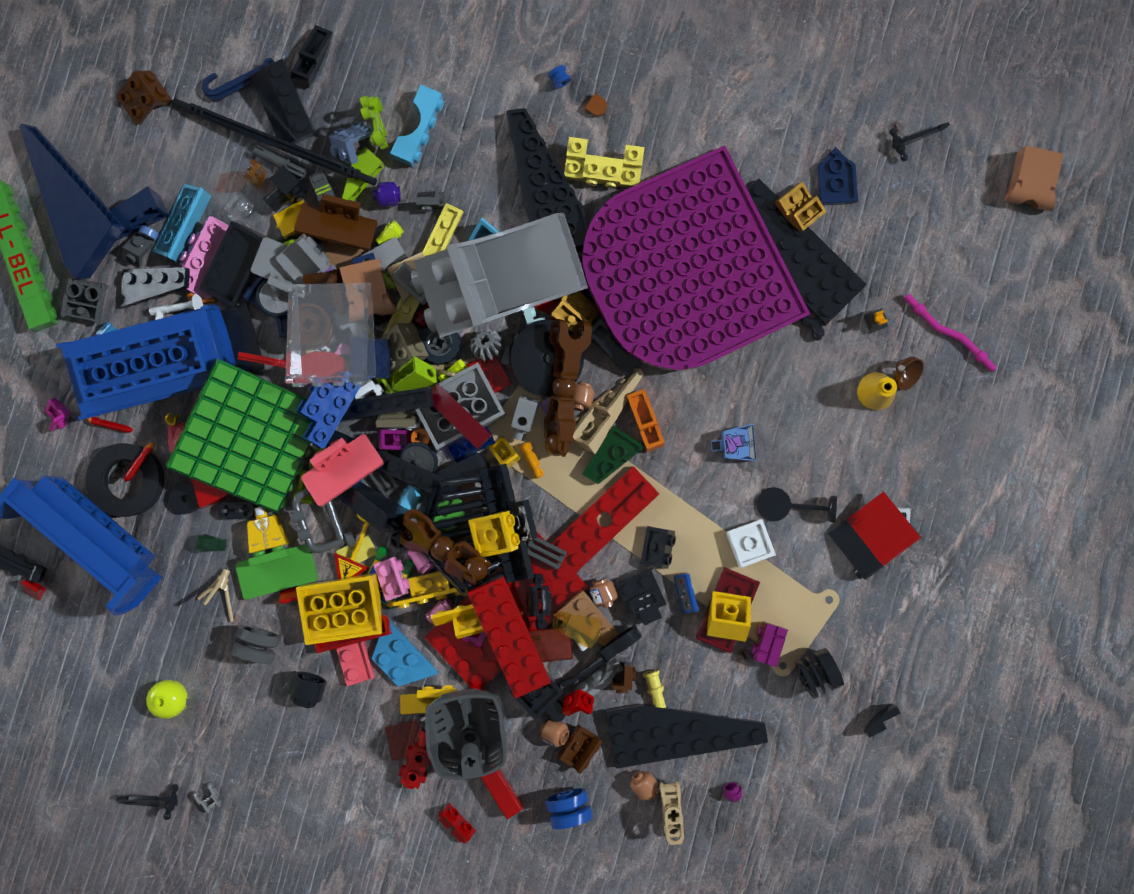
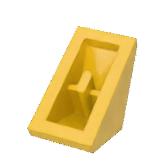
M504 436L488 447L500 465L506 463L508 469L521 460Z

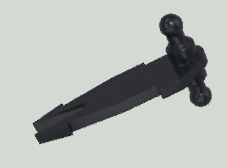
M949 122L940 124L904 139H901L897 134V130L892 128L889 131L893 138L892 148L900 154L901 161H907L908 156L905 153V145L948 128L950 124Z
M173 784L171 786V793L167 797L120 796L117 797L116 801H119V804L165 808L166 811L163 818L169 820L171 812L178 805L176 793L179 787L177 784Z

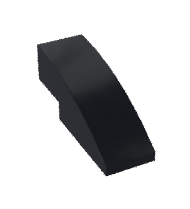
M317 25L314 26L299 51V59L291 71L294 82L310 88L329 47L333 35L332 31Z

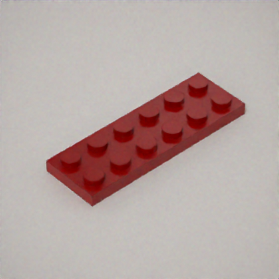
M504 575L467 591L515 699L550 684L551 679Z

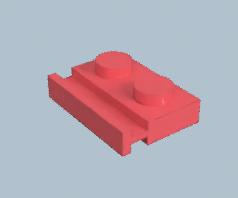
M365 642L336 649L347 686L375 678Z

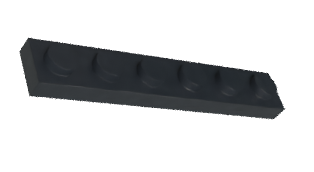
M432 387L354 399L340 422L434 407Z

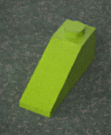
M366 147L356 152L358 162L351 164L355 169L361 170V173L374 178L385 167L383 162ZM347 178L342 198L355 201L369 184L361 180L355 181L352 178Z

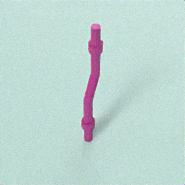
M909 293L903 298L913 308V311L918 316L920 315L936 332L959 340L974 355V359L978 363H982L991 373L997 369L987 358L988 355L983 350L980 351L964 334L940 325L926 311V307L922 303L919 304Z

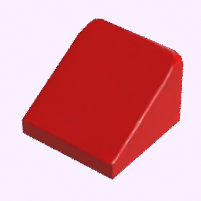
M23 580L21 582L23 592L38 601L41 600L47 590L39 583H34L30 580Z
M296 587L280 591L279 603L284 604L298 600Z

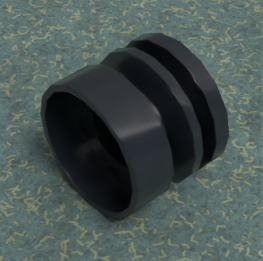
M823 648L813 654L814 663L807 656L804 657L806 667L801 660L795 662L798 677L804 689L813 699L819 697L817 689L822 695L826 694L824 684H827L832 691L844 685L840 670L827 648Z

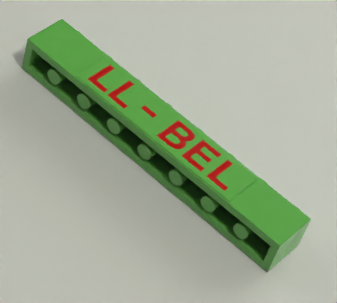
M0 180V249L28 328L39 332L57 325L58 321L56 318H58V314L51 305L50 300H52V297L45 288V277L39 271L37 266L39 265L38 258L31 249L33 247L32 241L26 235L25 230L27 228L24 221L20 218V208L13 199L14 191L10 184Z

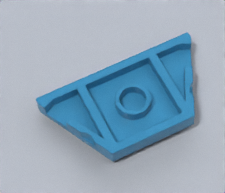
M389 620L392 634L378 639L372 660L398 687L436 675L439 671Z

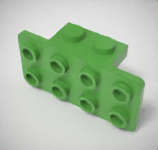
M306 544L284 549V546L272 548V553L265 554V551L253 554V558L237 562L235 568L243 598L248 600L317 581L318 574L312 551L307 548Z

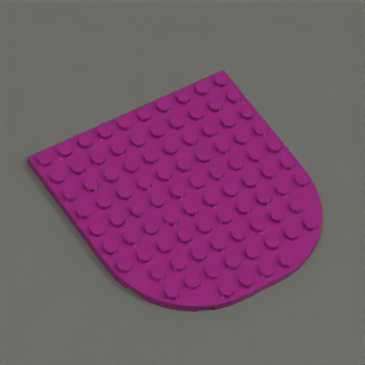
M722 146L615 195L596 213L586 232L582 248V267L588 289L609 331L618 344L633 357L650 366L666 370L698 368L810 315L726 146Z

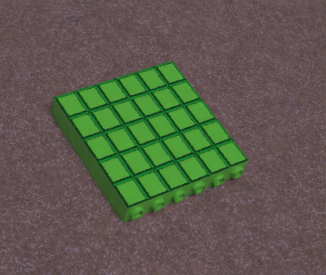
M216 358L166 466L170 470L278 513L280 509L285 507L287 502L285 497L288 491L291 492L295 485L293 480L296 474L299 475L302 471L303 464L301 463L304 457H308L312 448L310 447L311 443L302 438L311 420L295 412L301 400L307 401L308 398Z

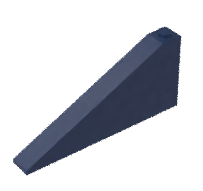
M21 124L19 127L64 265L73 277L77 279H90L125 226L36 126Z

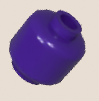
M379 182L377 189H373L374 201L377 200L380 207H395L398 202H401L400 186H397L395 182Z

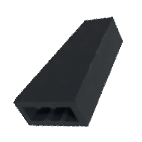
M360 481L337 496L338 499L379 532L400 531L406 528L403 525V517L408 509Z

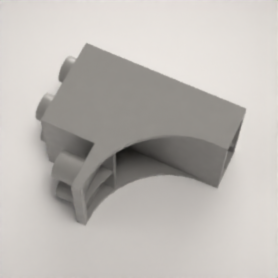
M555 213L492 235L448 245L446 250L415 260L416 270L411 272V280L418 294L425 293L430 307L424 310L427 326L432 332L438 331L440 338L589 288L564 213Z

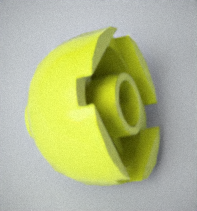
M163 680L156 683L149 690L146 697V705L153 716L160 719H171L185 709L188 694L180 682Z

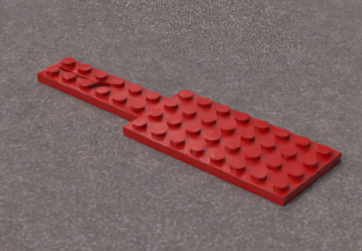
M634 466L551 543L567 552L559 570L529 555L533 573L542 574L544 577L542 586H549V590L552 592L553 611H550V616H544L547 619L546 628L557 618L552 613L583 589L585 592L589 588L577 572L659 495V492ZM602 512H608L612 516V523L608 527H602L597 522V517ZM537 532V536H538L539 538L545 540V539ZM534 540L533 544L559 557H561L562 555L561 553L541 544L536 540ZM532 547L530 548V551L556 564L558 563V560ZM501 567L497 568L486 579L501 573ZM532 578L508 583L519 610L523 612V619L529 618L525 622L529 632L544 631L545 629H537L535 627L536 617H530V612H527L526 592H529V587L534 586ZM540 589L537 590V592H538V600L541 599V597H540ZM467 596L458 606L472 605L469 596ZM538 603L539 614H541V603ZM453 622L435 626L425 636V639L472 689L481 690L502 670L487 636H485L481 648L475 646L473 642L463 641V638L457 639Z

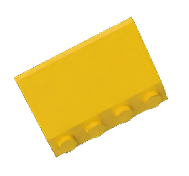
M376 573L303 584L296 587L305 645L382 634L380 588Z

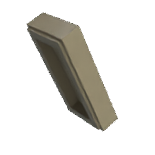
M417 413L380 415L376 419V427H415Z

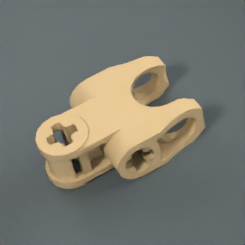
M675 781V783L665 784L659 782L666 839L670 845L682 844L684 840V827L681 812L680 782ZM672 829H678L675 833H670ZM673 837H679L677 840L671 839Z

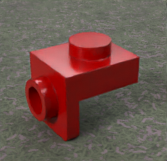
M581 689L566 695L563 700L562 714L570 716L579 711L588 715L591 714L594 696Z

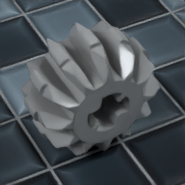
M488 328L485 332L481 329L479 334L474 333L475 338L470 339V349L477 359H482L485 362L487 358L492 360L493 356L499 357V351L503 350V341L495 330L491 331Z

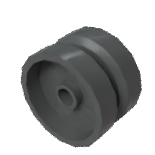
M239 625L236 637L241 641L233 643L230 653L251 662L272 664L275 652L270 648L278 646L280 635L258 627Z

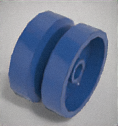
M586 788L561 791L545 799L547 811L553 813L550 816L552 829L560 830L575 827L593 818L591 806L585 804L588 801Z

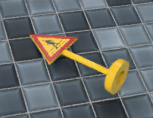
M358 514L357 517L365 523L351 557L347 558L334 552L338 579L358 576L369 568L364 564L354 561L369 526V523Z

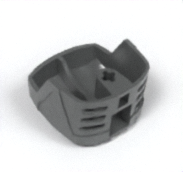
M478 689L459 690L443 694L426 706V750L436 774L447 779L465 780L486 776L504 766L506 762L507 735L502 703L497 694ZM467 733L475 734L473 738H468L465 735Z

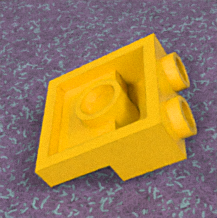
M509 510L468 520L474 546L480 552V556L497 555L518 549L520 538L514 532L515 518L510 514Z

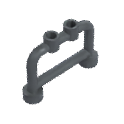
M308 489L296 493L292 501L294 512L290 514L294 524H299L300 530L297 531L300 542L305 541L310 551L323 553L345 544L348 547L356 545L351 530L343 533L332 500L325 506L337 539L322 545H315L300 506L301 499L311 496Z

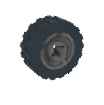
M428 327L422 330L420 338L429 355L425 358L428 362L434 365L448 364L459 356L462 342L458 332L440 338L438 331L432 332ZM440 340L444 342L442 348L437 346V342Z

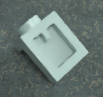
M534 306L523 310L527 324L538 320H546L545 317L533 319L537 317Z

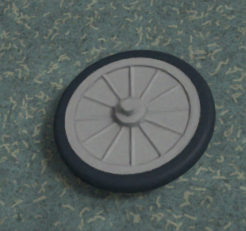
M268 279L264 280L256 291V301L259 308L267 315L273 317H281L290 313L297 303V298L288 295L289 292L284 290L276 291L270 288V285L267 284Z

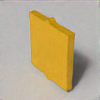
M303 200L273 215L277 222L276 227L281 231L284 239L295 234L294 227L302 203H304Z

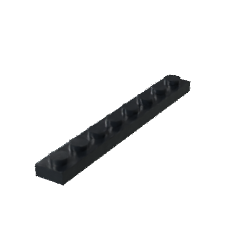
M335 430L326 447L328 448L333 441L341 438L348 444L355 440V438ZM374 447L383 460V465L377 468L379 471L431 493L434 481L446 479ZM460 485L447 486L444 488L443 493L457 491Z

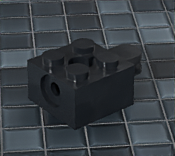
M548 673L551 679L550 684L520 696L516 700L535 720L545 712L551 720L559 722L566 716L562 714L563 703L558 699L564 693V689ZM510 688V689H509V693L514 697V695H513V693H512V691H511V688Z

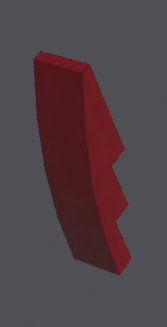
M438 383L432 388L434 407L479 449L492 435Z

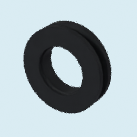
M118 443L98 452L90 462L86 473V488L92 502L103 512L114 516H135L153 507L160 498L164 487L163 468L153 453L148 455L140 467L143 475V484L139 493L130 499L124 500L114 496L110 491L107 481L109 472L118 462L128 460L134 463L141 452H143L144 447L128 443Z

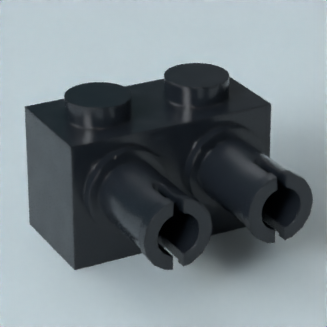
M283 165L269 178L275 184V188L263 198L276 213L287 201H291L293 204L302 201L307 190Z

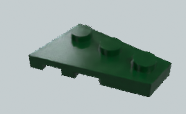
M613 426L582 475L599 484L645 448V446Z

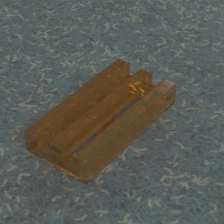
M251 159L250 163L253 166H248L247 170L250 173H245L244 178L253 187L260 189L267 172L258 161Z

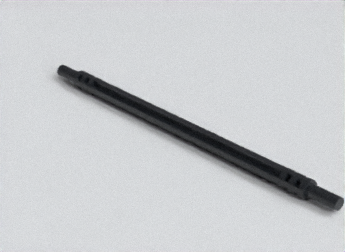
M176 98L172 100L173 106L186 110L188 114L305 159L343 176L352 178L355 181L361 180L373 186L377 183L376 178L361 173V170L355 169L352 166L302 148L212 112L204 107L202 108L194 103L189 104Z

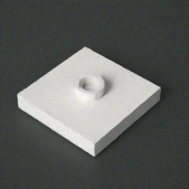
M762 519L726 532L739 568L776 555Z

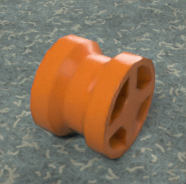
M416 429L411 434L412 442H422L428 446L431 443V439L425 429Z

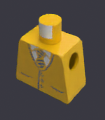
M255 508L257 520L247 522L249 553H256L290 544L277 515L268 517L266 508Z

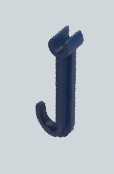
M267 58L264 60L263 65L213 90L209 89V84L217 78V74L212 73L202 83L203 93L211 100H222L253 84L250 76L262 67L275 61L272 58Z

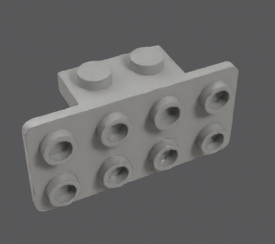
M264 237L251 267V272L267 278V284L270 285V288L276 291L284 290L289 292L288 295L293 298L299 299L301 297L304 299L305 294L308 295L305 285L299 286L276 261L277 255L288 246L271 238ZM330 264V265L332 266L333 270H336V266L333 265V264Z

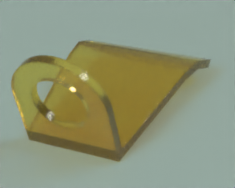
M561 611L556 614L553 627L555 631L591 649L600 636L602 621L596 617L574 615ZM563 616L564 622L561 627H558V619Z

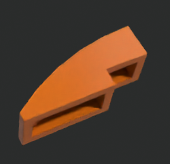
M645 389L628 394L627 399L647 453L664 447L665 441Z

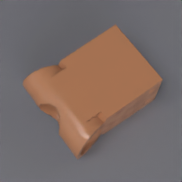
M1027 145L1017 151L1011 186L1004 197V202L1018 205L1026 203L1036 209L1052 212L1055 206L1054 190L1057 185L1064 154Z
M380 258L340 267L349 303L350 323L366 320L371 314L385 316L397 313V309L388 294Z

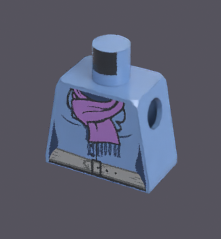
M754 424L721 432V440H711L712 452L722 451L723 459L757 461Z

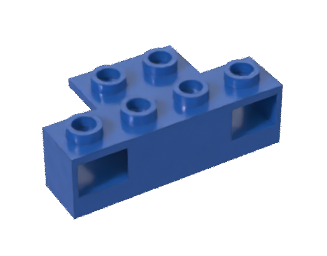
M346 371L339 373L333 385L321 378H314L308 390L312 391L307 401L302 399L295 412L311 420L302 438L316 447L324 449L363 381Z

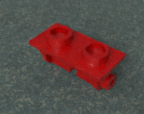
M450 803L437 815L439 817L438 820L447 829L451 826L454 827L451 831L452 835L463 844L469 841L476 832L472 825Z

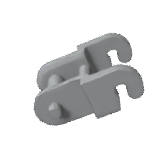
M212 783L208 784L212 794L210 797L202 799L201 796L198 797V792L194 793L197 803L202 804L204 811L210 813V809L213 807L221 806V800L216 796L218 792L215 788H212ZM213 799L214 802L208 806L206 802Z

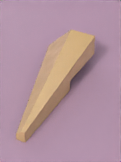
M635 368L634 373L626 380L624 378L619 381L620 385L613 391L609 389L592 403V406L588 408L584 415L580 418H574L576 426L572 442L584 451L596 454L628 401L627 395L634 391L644 373L640 368Z

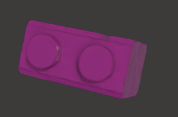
M763 621V625H759L756 636H759L757 644L754 643L751 648L752 659L777 667L788 629Z

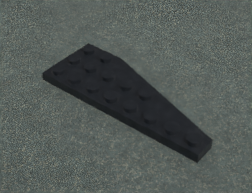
M526 108L507 110L506 116L528 223L555 213H564L575 248H583L588 224L582 203L578 201L575 196L576 193L565 179L566 176L559 164L548 150L543 137L541 138L536 125Z
M758 179L747 190L807 308L826 326L867 284L809 227L802 232L796 229L774 203L779 197Z
M638 704L606 710L615 769L768 743L766 726L762 721L729 718L728 716H716L709 713L682 709L676 710L668 707L660 708L649 704Z

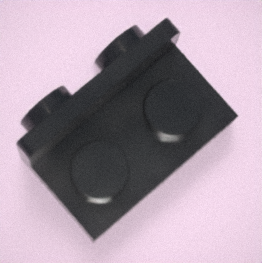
M647 526L640 564L668 569L673 558L671 554L672 547L676 542L675 531Z

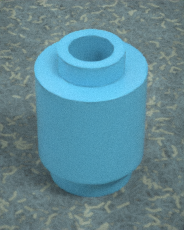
M407 485L401 494L398 504L408 510H416L422 496L420 495L422 490Z

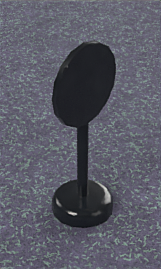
M772 487L762 491L756 502L759 514L764 519L772 522L785 518L790 512V508L828 511V521L833 523L836 521L837 496L834 495L829 497L828 506L791 503L788 494L784 490Z

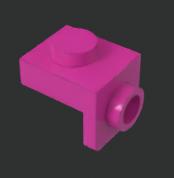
M55 397L48 401L45 412L53 419L49 430L53 432L56 429L64 428L68 424L71 414L65 405Z

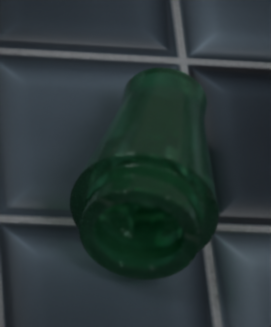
M204 533V535H199L197 550L202 551V553L226 551L227 539H221Z

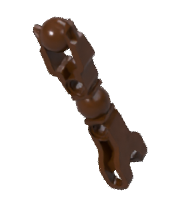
M562 319L553 320L550 326L549 341L555 349L553 376L557 378L552 384L554 395H551L548 413L544 418V437L546 451L552 456L566 457L572 442L576 426L574 420L575 398H572L576 391L574 379L578 378L581 354L590 345L592 327L586 321L575 324L571 336L568 334V324Z

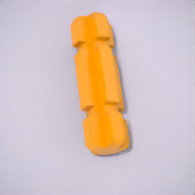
M531 443L522 444L520 448L526 454L524 457L530 470H533L531 473L534 479L544 476L542 468H539L538 458L535 452H532L533 447Z

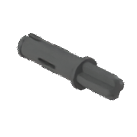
M259 144L253 149V156L278 168L284 165L298 178L306 176L307 170L293 163L292 159H286Z

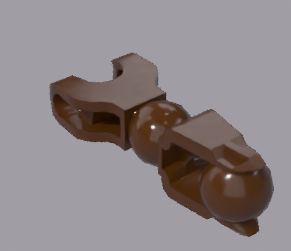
M411 509L405 512L403 525L406 528L401 531L399 541L403 546L413 552L421 551L427 555L431 552L435 559L445 561L444 565L447 573L461 580L465 579L471 584L476 585V581L485 578L488 567H491L492 564L489 560L480 556L479 551L465 541L454 545V542L449 537L440 536L441 531L434 527L428 516L418 510ZM409 518H415L417 520V523L410 520ZM406 536H411L413 539H407ZM462 557L466 561L464 565H461L456 559Z

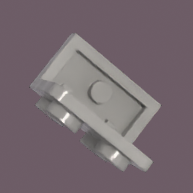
M302 234L276 257V261L299 286H304L303 275L319 273L321 271L324 273L330 267L329 257L323 251L320 252L316 247L315 241L305 234Z

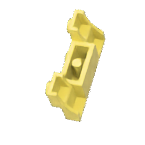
M569 137L564 171L565 179L586 182L590 186L603 184L607 188H616V186L631 188L640 183L645 147L626 145L623 160L587 155L588 139Z

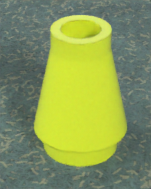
M394 220L386 225L381 234L376 238V241L381 245L394 237L398 239L402 237L401 234L404 233V230Z

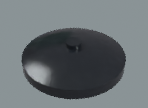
M548 319L534 321L524 326L514 337L509 350V366L516 382L527 392L545 397L554 395L552 384L557 378L553 376L555 349L549 341L550 326L553 320ZM568 330V334L571 336L573 333ZM584 351L581 354L578 378L574 379L575 382L579 379L583 369Z

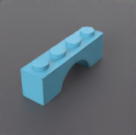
M420 85L413 100L415 108L421 114L420 124L413 133L406 136H397L390 152L393 159L411 167H414L415 162H419L422 155L420 151L429 140L428 133L431 128L435 127L437 121L435 117L444 106L442 93Z

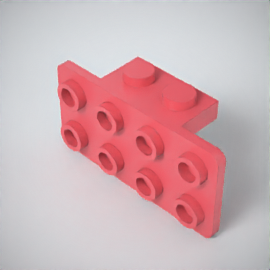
M365 434L360 435L349 444L341 438L333 441L328 448L317 452L310 459L314 468L305 473L301 479L317 505L322 507L382 466L383 460Z

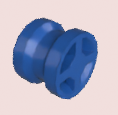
M564 65L557 66L548 73L549 78L554 81L555 89L562 88L571 81V77L567 75Z

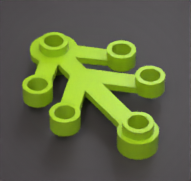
M367 95L361 97L360 102L363 108L360 111L364 120L373 119L374 132L370 135L373 146H378L381 150L388 148L385 138L387 137V132L380 116V112L383 111V105L379 97L371 96L368 98Z

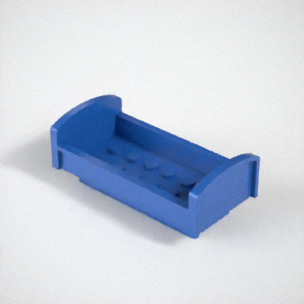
M206 305L196 310L72 342L56 344L57 348L62 349L81 416H78L79 420L202 389L216 358L236 366L231 341L218 305Z
M43 476L40 481L18 480L14 477L0 493V518L13 519L22 516L110 590L114 596L105 608L113 615H122L138 607L163 578L148 566L156 555L105 512L100 510L63 477Z

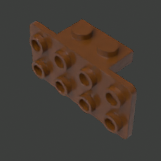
M323 194L321 206L307 202L302 203L294 232L368 251L371 249L377 221L359 216L361 203Z

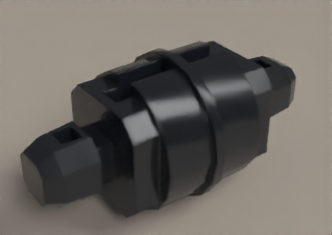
M534 574V578H532L534 586L529 587V592H526L527 612H530V617H536L535 627L537 629L546 628L547 619L544 616H550V611H553L552 592L549 590V586H542V583H544L542 574ZM540 589V597H541V599L538 600V592H537V590ZM538 603H541V614H539Z

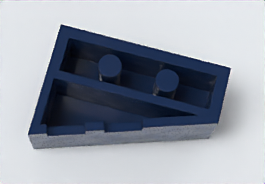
M148 186L115 208L110 209L125 226L117 240L137 232L140 226L152 225L169 216L161 196Z

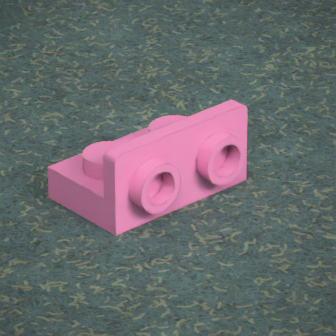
M392 557L374 564L386 601L409 593L410 585L408 579L403 577L402 570L404 568L400 559L397 560V557Z

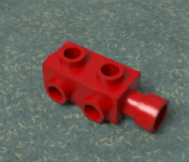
M425 729L420 730L419 742H414L412 747L408 746L405 755L408 758L406 765L402 764L398 774L402 776L400 783H403V786L408 789H414V787L419 789L420 783H425L428 772H425L427 765L431 766L432 764L426 750ZM421 755L423 759L421 761L416 760V756ZM415 774L416 778H410L409 775Z

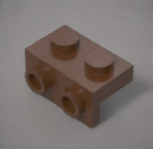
M623 661V681H613L611 683L612 690H616V693H628V690H632V681H636V669L632 666L631 662Z
M578 724L557 757L581 774L588 767L594 754L599 750L602 740L595 733Z

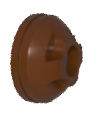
M913 356L897 362L893 375L894 381L900 389L908 390L918 382L924 369L923 361Z

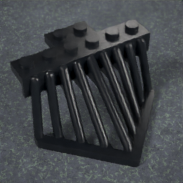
M506 463L477 470L478 475L434 481L424 515L429 517L434 527L438 530L469 523L468 520L508 510L515 518L513 528L515 534H518L520 538L518 549L512 552L497 554L499 559L491 562L492 566L488 567V572L501 567V573L476 585L469 586L465 579L461 580L445 571V561L435 559L431 552L428 555L422 552L462 596H468L467 591L503 575L507 584L517 580L534 578L533 567L525 540L538 538L529 500H515ZM477 482L481 484V487L443 493L444 488L447 486ZM476 495L484 496V499L438 508L439 503L443 501ZM480 507L487 508V511L434 522L437 516ZM470 527L440 534V536L449 537L451 540L472 535ZM473 540L467 542L469 545L475 548ZM459 558L456 561L464 565L466 559Z

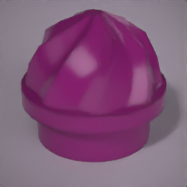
M737 782L727 783L723 787V795L729 802H738L742 798V788Z

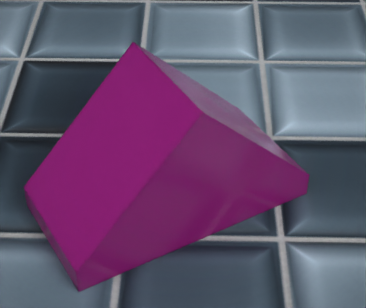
M379 430V449L383 451L401 450L405 445L412 443V431Z

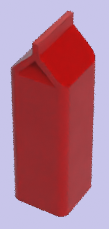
M501 769L480 777L506 820L523 810L522 802Z

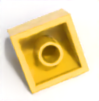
M713 591L708 616L707 636L746 642L751 627V597Z

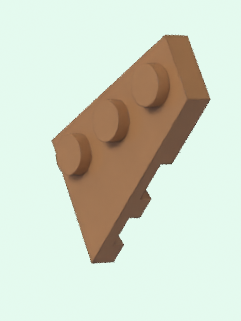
M583 589L552 613L553 616L603 646L619 634Z

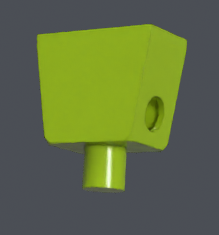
M415 356L392 373V387L396 391L433 387L440 383L436 378L435 367Z

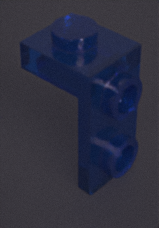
M484 427L492 435L488 427ZM492 435L477 449L464 437L448 448L455 462L458 463L496 442Z

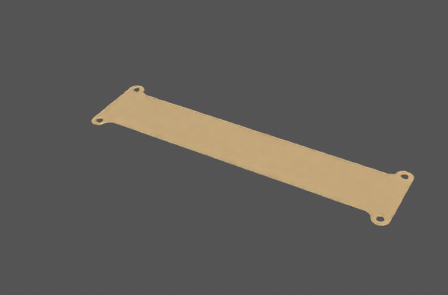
M518 385L503 406L507 416L489 425L486 430L492 436L479 449L474 446L473 453L477 454L481 448L485 447L487 449V454L485 455L487 461L495 458L488 447L504 436L521 458L512 467L581 516L634 465L627 461L601 483L596 484L582 475L595 454L584 451L571 442L566 457L552 456L545 448L544 418L546 414L540 404L530 432H526L524 440L520 441L512 438L515 428L511 427L519 397L525 395L541 400L540 404L544 402L541 396L531 394ZM521 417L520 421L522 423H526L527 419L525 417ZM524 443H531L533 447L532 452H535L540 463L539 468H542L544 476L538 479H534L531 473L533 470H530L524 457L526 454L520 448ZM634 466L659 492V495L627 524L613 540L641 559L647 526L675 531L676 542L672 547L671 554L673 558L671 565H669L668 569L651 567L673 583H675V575L689 573L695 598L707 607L724 567L759 581V587L751 604V627L748 637L755 642L758 641L759 636H756L758 626L763 625V621L788 629L777 667L772 666L778 676L789 675L796 666L795 662L802 658L839 605L840 599L837 592L827 589L821 593H813L766 559L739 568L726 535L727 531ZM602 512L598 515L597 522L602 527H608L612 523V516L608 512ZM827 596H831L833 598V602L828 604L826 603L825 598ZM781 662H785L787 665L784 670L779 668Z

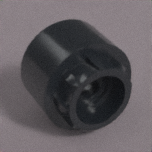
M295 672L289 689L292 703L304 708L315 707L322 700L327 681L313 673Z

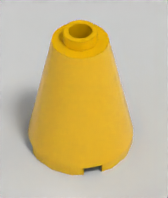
M870 373L863 377L857 388L858 399L863 406L869 409H885L891 405L895 398L897 384L892 378L883 373Z

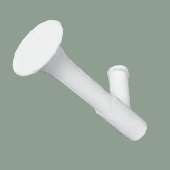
M194 294L192 300L188 302L149 308V313L151 316L156 315L155 320L163 318V314L199 309L203 306V302L198 294Z

